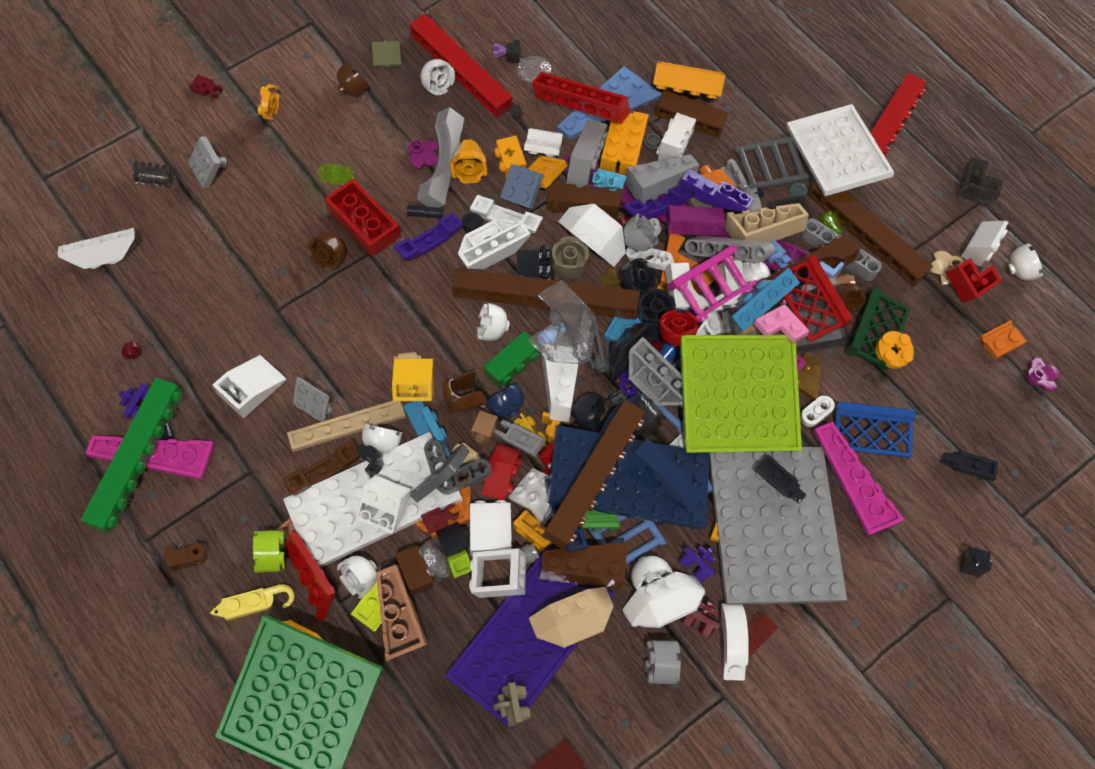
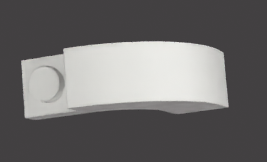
M722 603L720 618L724 635L722 677L723 680H745L746 665H748V627L745 610L742 604Z

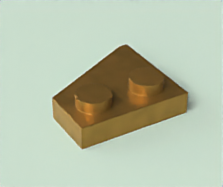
M806 352L802 357L806 361V365L797 372L798 390L812 401H815L819 393L822 362Z

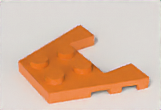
M670 234L666 252L672 255L674 263H689L690 270L700 265L678 253L686 238L679 234ZM663 270L660 284L667 287L666 271ZM706 270L702 274L704 275V281L709 287L715 281V278L711 272L709 273ZM691 279L693 289L698 294H701L702 290L697 282Z

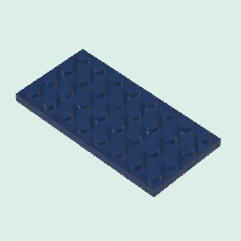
M556 426L547 503L561 505L603 435L602 433ZM634 439L630 446L626 445L623 449L626 452L620 462L616 461L614 464L616 470L611 478L607 477L604 481L607 486L601 495L597 493L594 498L597 503L592 510L704 530L707 521L710 453H686L685 448L653 443L685 474L703 496L693 511L690 512L660 487L662 483L646 471L648 467L633 456L644 441Z

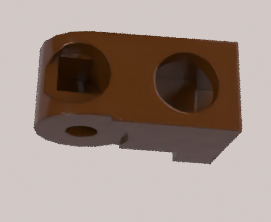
M193 543L188 548L176 550L173 545L164 547L167 567L171 572L201 565L208 558L205 547L200 543Z

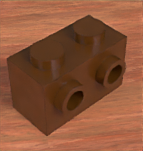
M418 545L395 553L394 562L399 566L410 597L433 588L434 573L432 569L427 568L426 554L424 551H420Z

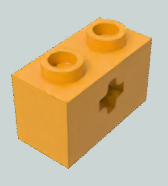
M517 136L496 140L494 154L496 158H499L501 173L504 172L506 178L511 163L526 168V161Z

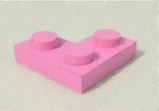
M785 304L757 318L754 322V325L765 337L781 330L792 343L806 337L809 333V330Z

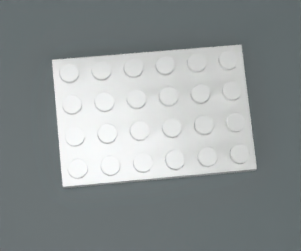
M853 104L787 122V129L824 196L893 177V169Z

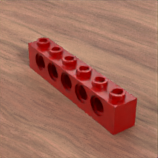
M540 72L532 82L537 99L622 124L631 113L627 96L545 72Z

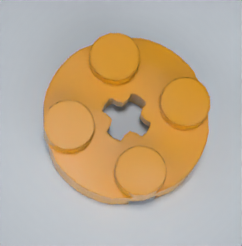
M268 84L266 87L262 86L260 90L262 100L258 106V114L262 115L265 120H274L272 115L273 113L277 114L280 97L279 94H276L275 89L279 90L276 85Z
M896 331L885 333L877 341L875 347L879 360H883L889 368L899 369L913 360L914 349L910 342V337L907 334ZM892 347L897 348V354H895L894 350H891Z

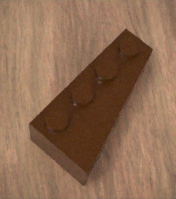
M553 182L547 199V210L565 214L570 207L595 204L617 222L624 189L617 188V191H609V187H601V190L592 189L588 185L577 188L575 184Z
M628 542L588 546L587 549L567 552L566 549L543 551L539 579L621 590L625 582Z

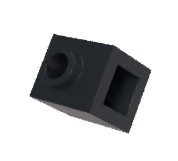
M458 522L435 532L447 557L460 553L470 547L467 541L470 536L466 528H461Z
M974 547L968 548L962 553L960 572L981 577L990 571L992 567L991 552Z

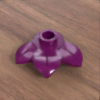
M413 140L408 146L411 164L417 169H421L424 164L427 166L437 165L438 157L435 151L439 148V145L429 140L425 142Z
M1042 358L1033 359L1030 362L1031 368L1026 375L1027 381L1034 386L1041 385L1048 391L1056 390L1057 386L1054 380L1059 377L1058 369L1052 365H1045Z

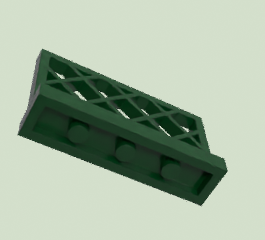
M874 286L866 293V301L858 314L844 353L850 356L855 354L888 370L889 367L886 366V363L880 361L872 344V342L878 341L882 337L877 327L884 325L886 332H891L888 324L895 322L896 332L902 333L911 308L880 293L881 289ZM879 299L886 303L887 308H880ZM898 308L904 311L903 316L898 318L894 309ZM889 311L893 319L887 321L883 312ZM878 314L882 323L875 324L873 315ZM873 329L877 338L870 339L867 331ZM867 344L871 353L867 354L861 351L862 345Z

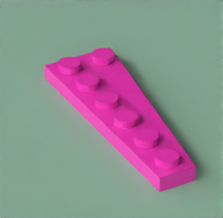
M830 422L815 428L813 432L867 536L904 521L890 499L888 500L882 493V488L879 484H876L871 478L868 469L864 468L860 463L858 456L849 447L848 442L834 423Z
M92 436L85 454L88 457L112 461L123 438ZM158 440L153 455L149 456L146 462L145 469L203 480L215 444L213 441Z

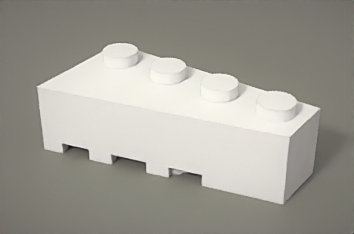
M543 343L542 363L549 418L551 420L569 422L581 349Z

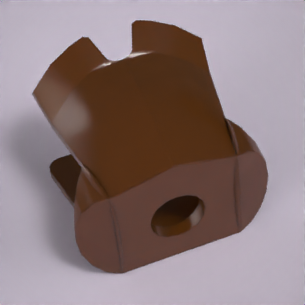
M474 370L443 382L442 395L451 414L474 409H487L486 406L480 405L487 404L483 391H473L461 397L455 394V392L475 387L476 372Z

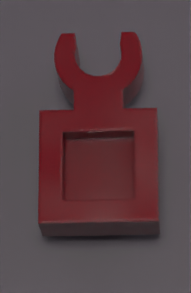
M199 74L189 86L190 91L204 97L209 93L214 99L219 98L216 91L223 92L221 85L214 84L212 79Z
M454 504L448 505L444 512H441L440 507L421 515L429 535L447 527L446 520L453 521L459 517V514L455 516L449 514V510L455 507Z

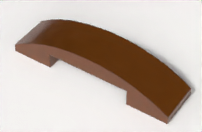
M351 439L335 448V452L303 471L298 469L282 480L293 496L301 494L311 488L312 485L341 473L360 458L356 450L358 447Z

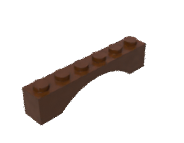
M847 234L840 238L836 237L831 243L820 246L811 254L804 255L802 259L791 262L787 267L775 271L771 276L762 278L757 283L762 280H773V276L782 273L787 268L790 269L807 261L808 257L813 255L817 257L819 262L822 261L830 267H837L841 261L845 263L843 266L845 267L857 260L860 248ZM804 267L798 270L796 276L801 277L808 273V271ZM784 297L780 299L775 305L781 303L784 300Z

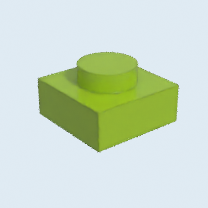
M466 550L447 557L454 578L472 571L470 567L471 562Z

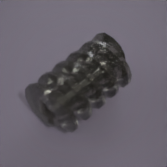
M134 161L132 176L136 184L142 183L143 185L149 184L151 186L156 185L168 188L173 182L174 170L172 166L167 169L165 164L160 167V164L157 163L153 166V163L146 165V162H141L140 164L139 161Z

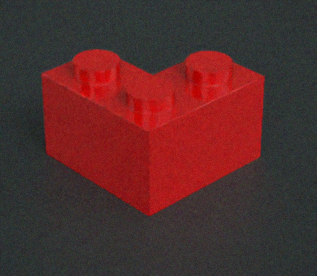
M971 258L957 263L945 271L963 303L978 298L1002 281L993 265L978 271Z
M501 444L497 445L489 460L493 471L491 476L484 481L482 495L505 501L507 495L512 494L514 483H511L512 477H516L522 463V458L519 457L521 450Z

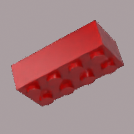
M354 179L324 198L329 213L371 257L400 238L399 225Z

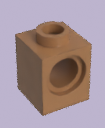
M479 410L471 430L472 438L478 443L490 444L494 435L493 432L498 425V416Z

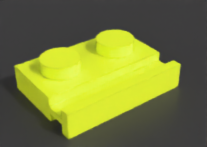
M377 582L372 590L361 598L350 613V615L373 632H376L382 623Z

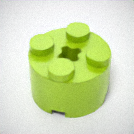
M279 530L254 531L253 560H255V573L280 572L281 569H285L284 552H280V549H284L283 532Z

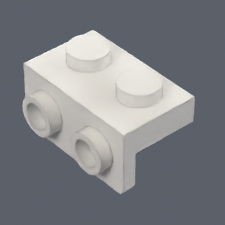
M529 128L524 150H527L530 154H538L539 152L545 153L548 157L559 156L563 134Z

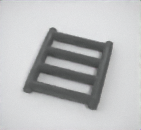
M792 136L734 147V152L738 153L750 189L777 186L810 178L809 173H805ZM787 144L798 174L788 175L778 149L779 145ZM771 148L782 176L781 178L772 179L761 149ZM754 150L765 181H755L745 152Z

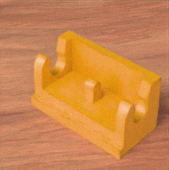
M527 510L513 522V530L529 543H534L535 547L542 553L548 546L553 544L542 537L546 527L531 516Z

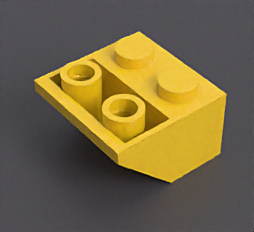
M433 358L394 359L392 378L393 401H432L434 397Z

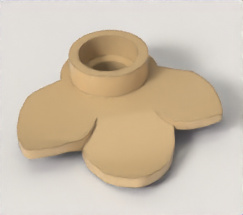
M945 251L935 252L933 254L935 261L931 263L933 268L930 272L941 275V284L948 285L951 282L945 271L954 266L952 262L960 263L963 260L958 256H951Z

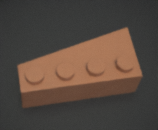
M393 565L376 572L385 661L428 645L399 566Z

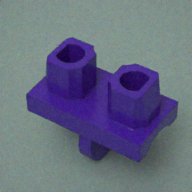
M142 383L134 396L132 394L135 390L131 387L127 392L120 391L118 394L122 398L120 405L125 407L127 402H130L124 411V418L128 420L130 417L135 418L140 408L137 405L140 401L143 402L149 391L147 389L148 385Z
M700 546L697 549L702 554L700 557L690 547H687L684 550L686 553L679 562L687 569L696 562L700 568L694 573V576L700 582H703L709 576L713 577L716 571L705 560L707 559L711 564L715 562L716 559L711 555L714 549L710 547L706 551Z

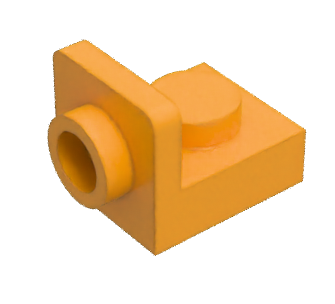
M543 412L542 423L548 424L545 435L548 436V443H551L554 440L555 428L557 425L561 426V421L551 420L549 412Z

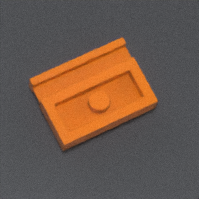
M1011 320L981 335L979 338L980 341H983L984 347L994 360L1023 346L1027 342L1019 330L1013 327Z

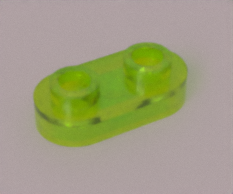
M323 164L318 169L319 178L323 182L344 185L354 179L353 170L348 166Z

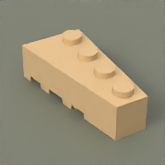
M799 203L776 206V209L772 210L760 208V211L750 212L749 210L742 211L741 214L729 212L726 216L724 229L734 239L772 242L773 240L776 241L805 231L809 214Z

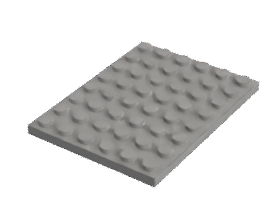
M802 447V451L710 453L709 468L713 489L715 520L718 529L717 536L719 537L718 546L725 604L845 602L847 600L822 447ZM767 455L771 456L799 480L800 489L807 494L801 503L798 504L793 499L784 497L754 471L756 466Z

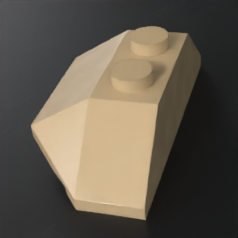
M606 587L587 589L546 606L529 617V621L536 638L566 648L604 632L614 605Z

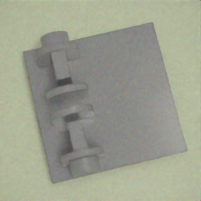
M297 377L293 404L310 414L313 418L321 422L325 421L326 414L330 415L333 411L331 405L328 404L329 396L300 377Z

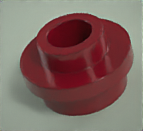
M127 342L121 349L122 356L127 359L138 358L142 353L141 347L135 342Z

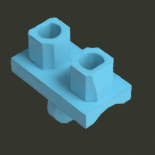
M598 169L597 172H594L592 182H594L595 187H609L610 191H617V188L623 189L627 176Z

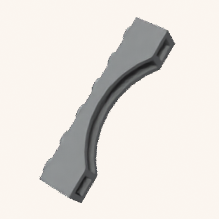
M450 107L438 112L435 123L439 142L438 164L433 175L420 185L417 200L427 207L439 208L445 205L452 175L450 160L460 144V136L465 118Z

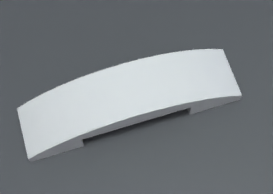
M480 195L476 196L470 207V211L479 214L488 222L495 219L521 220L530 233H536L543 220V217L527 211L525 214H521L495 205L494 200Z

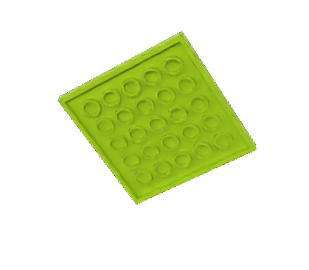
M764 335L681 336L680 352L686 453L802 451L796 342L792 343L786 335H770L768 337Z

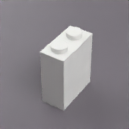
M498 500L494 503H486L485 501L470 503L471 556H473V552L512 549L511 503H506L504 500Z

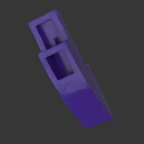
M691 169L687 170L680 181L681 185L695 192L694 198L718 208L747 211L754 200L747 193L724 181L718 185Z

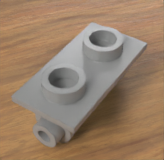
M733 159L726 162L727 165L720 169L725 172L737 189L742 192L749 190L748 183L736 161H733Z

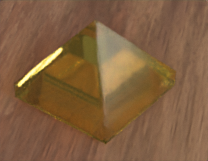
M611 267L600 276L604 287H615L620 283L614 267Z

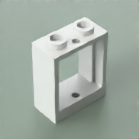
M519 548L473 552V559L470 563L472 579L469 582L472 594L479 598L525 595L526 553ZM511 558L510 585L483 587L484 561Z

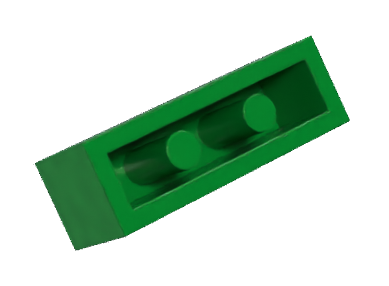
M523 331L483 366V374L498 389L509 385L517 373L521 374L526 369V365L539 358L540 344L527 332Z

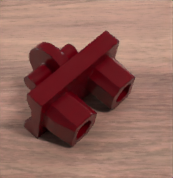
M710 600L706 605L700 603L698 608L703 610V612L697 610L684 616L682 622L690 628L693 627L697 619L704 622L699 633L708 638L721 625L720 622L707 616L708 613L715 617L717 613L716 610L710 608L713 603Z

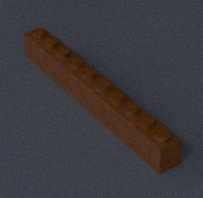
M466 268L455 269L451 286L452 296L458 298L632 320L637 318L640 291L633 289H619L594 284L587 285L577 282L547 280L538 277L531 278L522 275L515 276L504 273L475 271Z

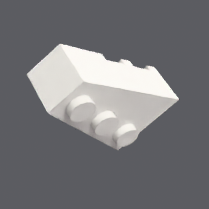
M676 113L674 119L671 118L668 130L665 131L661 145L658 146L656 155H659L658 161L683 156L694 131L696 119L680 113Z

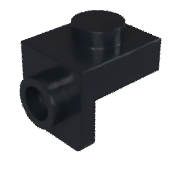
M360 444L356 450L361 458L369 462L365 472L368 477L372 478L382 470L384 463L377 450L371 446L366 447Z

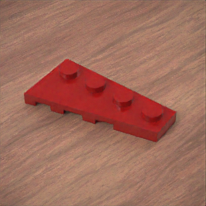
M297 532L289 533L285 550L294 570H299L301 586H306L310 596L307 599L310 606L315 605L318 612L315 614L317 621L324 620L336 593L334 587L329 583L324 571L320 569L314 556L305 546L304 540L300 538Z

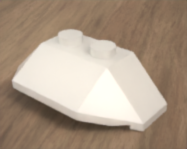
M595 204L570 207L558 221L613 267L617 265L626 253L623 226Z
M495 219L464 235L458 256L467 269L484 270L516 253L531 234L521 220Z
M134 228L59 246L58 257L83 269H95L107 263L115 264L123 259L135 239Z
M673 572L638 588L622 610L632 627L660 628L697 611L705 595V589L695 576Z

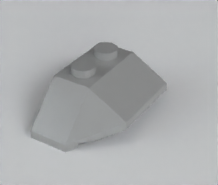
M642 337L629 350L628 379L655 406L683 405L682 375Z

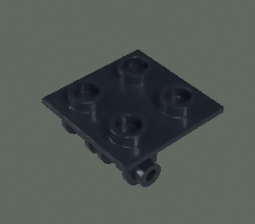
M542 245L539 250H517V275L554 280V270L551 265L552 250L547 245Z

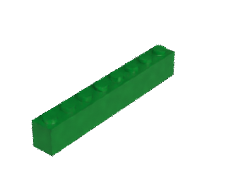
M155 378L80 520L87 527L110 534L111 530L116 527L120 512L126 508L127 499L137 486V479L145 471L149 456L153 455L158 439L163 436L167 421L171 420L176 404L181 401L182 392L178 385Z

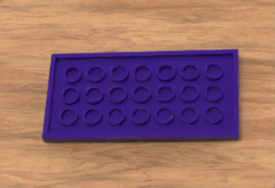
M548 546V547L545 549V551H546V550H554V549H553L552 547ZM543 553L526 573L525 595L508 596L445 675L448 680L507 727V717L501 718L500 710L495 711L493 709V705L499 703L498 695L503 694L502 687L514 682L515 686H525L527 695L525 699L518 700L519 707L528 706L530 708L578 645V643L563 648L536 638L529 617L552 603L587 589L600 588L597 586L539 579ZM607 589V592L612 600L614 594Z

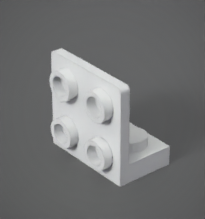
M531 469L512 491V494L509 495V499L531 510L540 523L545 524L552 516L549 503H547L548 499L544 482L550 476Z

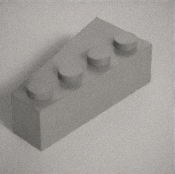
M587 119L571 154L566 184H575L577 188L589 184L593 170L596 168L597 160L599 161L601 151H603L608 135L606 131L607 124Z
M684 155L628 167L625 185L636 200L639 199L645 204L647 200L651 199L653 201L658 198V195L663 193L667 195L668 189L681 185L680 181L688 169L698 173L699 164L692 155Z

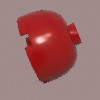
M672 310L662 315L660 335L668 344L680 346L681 336L697 335L698 319L692 313L685 311L683 314L678 313V310Z

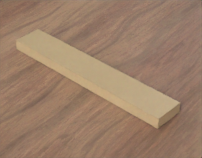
M389 401L287 432L291 449L295 452L363 431L364 424L381 426L404 419L406 414L401 401Z

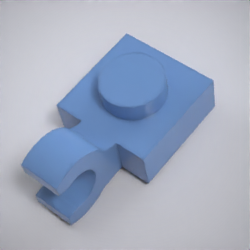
M773 240L770 243L775 251L773 256L767 260L770 264L776 262L783 269L788 266L787 263L791 261V258L785 255L786 251Z

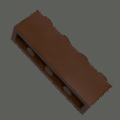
M664 90L657 104L655 116L670 121L671 118L674 119L676 113H680L696 119L694 130L720 138L729 113Z

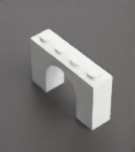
M733 260L744 277L742 261ZM723 262L719 264L718 270L731 291L735 293L740 290L741 287L727 264ZM689 263L669 264L665 268L667 285L690 271ZM691 280L688 281L687 287L702 311L704 312L712 307L707 298L700 296L693 289ZM667 286L668 294L670 297L672 295L675 300L676 309L693 310L681 290L678 291L676 288L671 291ZM720 288L715 298L720 302L727 297ZM740 293L712 312H720L727 308H730V311H738L740 309L738 303L742 301L743 294Z

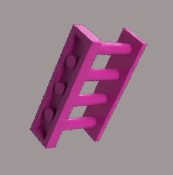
M734 244L667 285L671 291L676 288L678 291L681 290L696 314L698 323L709 318L708 313L740 293L745 295L753 290L752 286L757 283L754 280L747 284L734 263L732 254L737 251ZM721 261L727 264L741 287L735 293L731 291L718 270L719 266L717 264ZM708 270L709 273H712L727 298L720 302L716 300L703 279L704 275L702 273ZM691 279L697 282L712 306L704 312L687 287V282Z

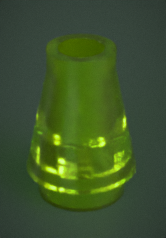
M832 210L820 217L822 224L839 235L844 233L837 214Z

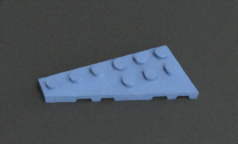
M625 66L599 88L627 96L631 112L635 108L648 105L649 102L655 99L659 100L662 96V93ZM575 110L557 126V131L571 140L580 136L587 119L600 123L609 120Z

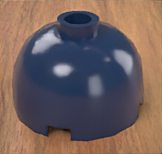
M516 383L489 398L486 405L495 416L501 418L509 416L511 419L520 413L519 409L524 404V394L519 384Z

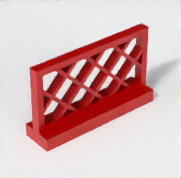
M815 255L808 257L807 261L790 268L792 273L795 272L794 276L797 280L806 284L804 291L793 288L784 296L785 301L793 314L807 329L809 324L821 327L819 333L813 336L810 332L806 337L809 342L851 324L852 316ZM805 267L809 273L808 278L796 276L798 270ZM808 284L815 285L818 288L817 295L805 292ZM791 292L802 295L800 303L791 301L789 297ZM804 295L815 298L813 307L802 304ZM817 299L826 302L828 305L826 311L815 308ZM800 307L811 310L809 319L800 316ZM813 311L824 314L822 323L811 320ZM826 316L834 317L838 324L833 326L824 324Z

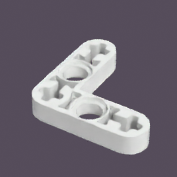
M651 218L649 221L655 229L653 234L656 237L662 228L658 219ZM628 247L626 250L629 261L636 258L646 260L648 256L654 255L652 259L647 260L648 263L646 264L648 267L665 270L669 264L674 263L672 255L666 251L653 248L647 251H637L632 247Z

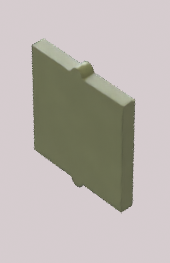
M384 40V42H372L374 68L401 66L400 41Z

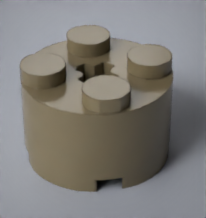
M572 236L563 237L554 244L551 265L557 277L576 279L583 276L587 269L589 256L586 244L584 245L579 238Z

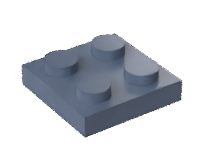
M511 163L500 198L533 209L544 175Z

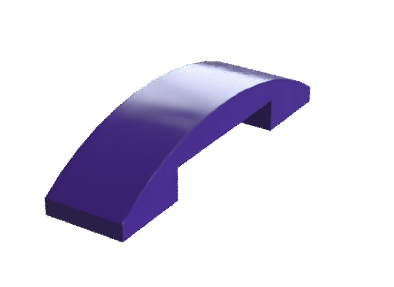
M678 185L668 189L667 196L645 204L638 199L624 204V209L633 216L639 214L640 218H642V215L646 218L658 217L668 213L669 205L681 206L693 196V191L683 185Z
M452 212L438 220V225L412 240L408 237L394 245V249L404 261L420 257L449 240L462 228L463 223Z

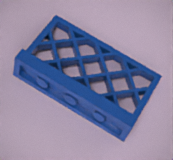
M838 402L835 405V426L839 431L840 429L842 430L841 434L844 433L851 441L849 447L854 452L905 458L912 457L913 419L916 418V410ZM840 416L847 417L852 424L845 429L840 423ZM860 419H866L872 426L864 431L857 422ZM880 421H885L891 428L883 433L876 424ZM899 423L908 424L907 433L904 435L896 428ZM853 425L861 432V435L856 439L847 431ZM871 428H874L880 434V437L875 441L867 434ZM891 430L899 436L895 443H892L886 436ZM864 436L870 445L867 448H862L856 441ZM883 438L890 447L886 450H881L875 443ZM902 440L907 446V453L900 452L895 445Z

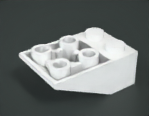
M259 355L226 372L213 384L217 395L244 419L287 379Z

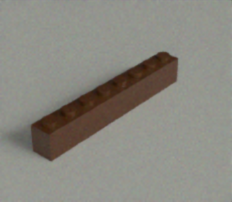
M817 182L811 185L808 196L913 288L929 274L933 268L930 262L918 254L913 247L904 242L899 235H896L872 212L868 211L861 202L854 199L847 190L824 196Z
M627 400L622 402L542 534V537L561 549H564L567 544L572 545L577 537L574 532L577 527L581 529L587 520L584 515L587 510L591 512L597 503L594 498L597 493L601 495L607 486L604 481L607 477L611 478L616 470L614 464L616 461L620 462L626 453L623 450L626 445L630 446L634 440V430H639L645 420L642 417L645 411Z

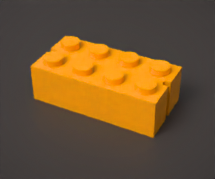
M658 61L653 84L659 89L671 87L676 92L683 93V90H688L692 95L700 96V93H705L707 97L717 99V96L722 94L725 73Z
M633 111V114L630 113L622 124L611 121L601 157L600 169L615 173L617 162H620L618 174L627 176L628 167L637 165L649 114Z

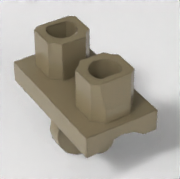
M514 682L502 687L503 694L498 695L499 703L493 705V709L495 711L500 710L501 718L507 717L508 727L516 726L522 721L529 719L531 715L528 706L519 707L518 700L526 698L525 686H515Z

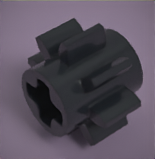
M475 212L466 213L462 218V229L467 234L483 225L482 217Z

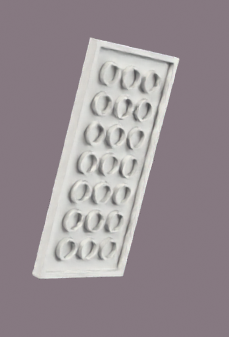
M428 432L397 446L389 453H382L380 457L384 464L377 476L409 488L412 492L432 475L424 452L425 444L429 440H433L431 433ZM433 446V450L431 452L435 455V457H439L437 456L435 451L437 447ZM367 461L312 485L311 488L301 494L291 495L283 499L296 532L304 540L305 546L314 556L320 568L391 535L389 532L356 519L364 484L371 479L365 472V468L369 464ZM438 463L435 466V471L437 472L444 463ZM445 481L442 487L446 489L449 483ZM435 489L418 503L410 497L407 509L394 533L415 524V522L421 521V515L438 507L442 511L448 505H455L463 501L459 491L443 495Z

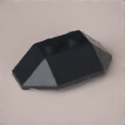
M645 322L636 324L633 328H628L620 340L617 339L610 346V378L613 383L629 369V350L642 337L652 346L662 338L660 335V323Z

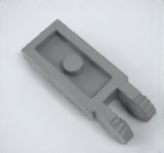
M502 420L500 424L503 428L508 429L506 434L500 430L493 432L499 439L533 457L537 455L546 442L544 438L505 420Z

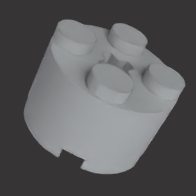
M647 641L646 653L649 654V658L644 662L647 683L677 684L680 679L681 660H678V655L676 654L680 653L678 641Z

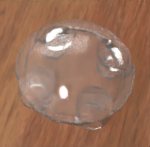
M528 56L522 59L517 67L518 77L530 83L533 82L540 72L548 74L551 72L550 64L539 56Z
M426 542L419 548V553L428 565L426 567L428 574L432 577L436 575L442 578L449 577L451 569L445 552L436 543Z

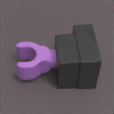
M520 40L507 43L506 48L499 44H494L495 51H493V57L499 58L506 55V62L520 63Z

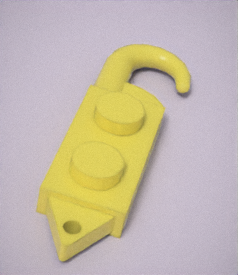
M279 584L264 589L260 588L221 599L222 602L210 613L211 615L225 618L228 621L265 611L273 605L274 594L286 592L289 595V600L282 606L286 608L293 603L295 593L286 584Z

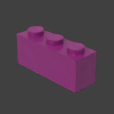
M669 205L666 218L668 234L722 236L725 226L723 208Z

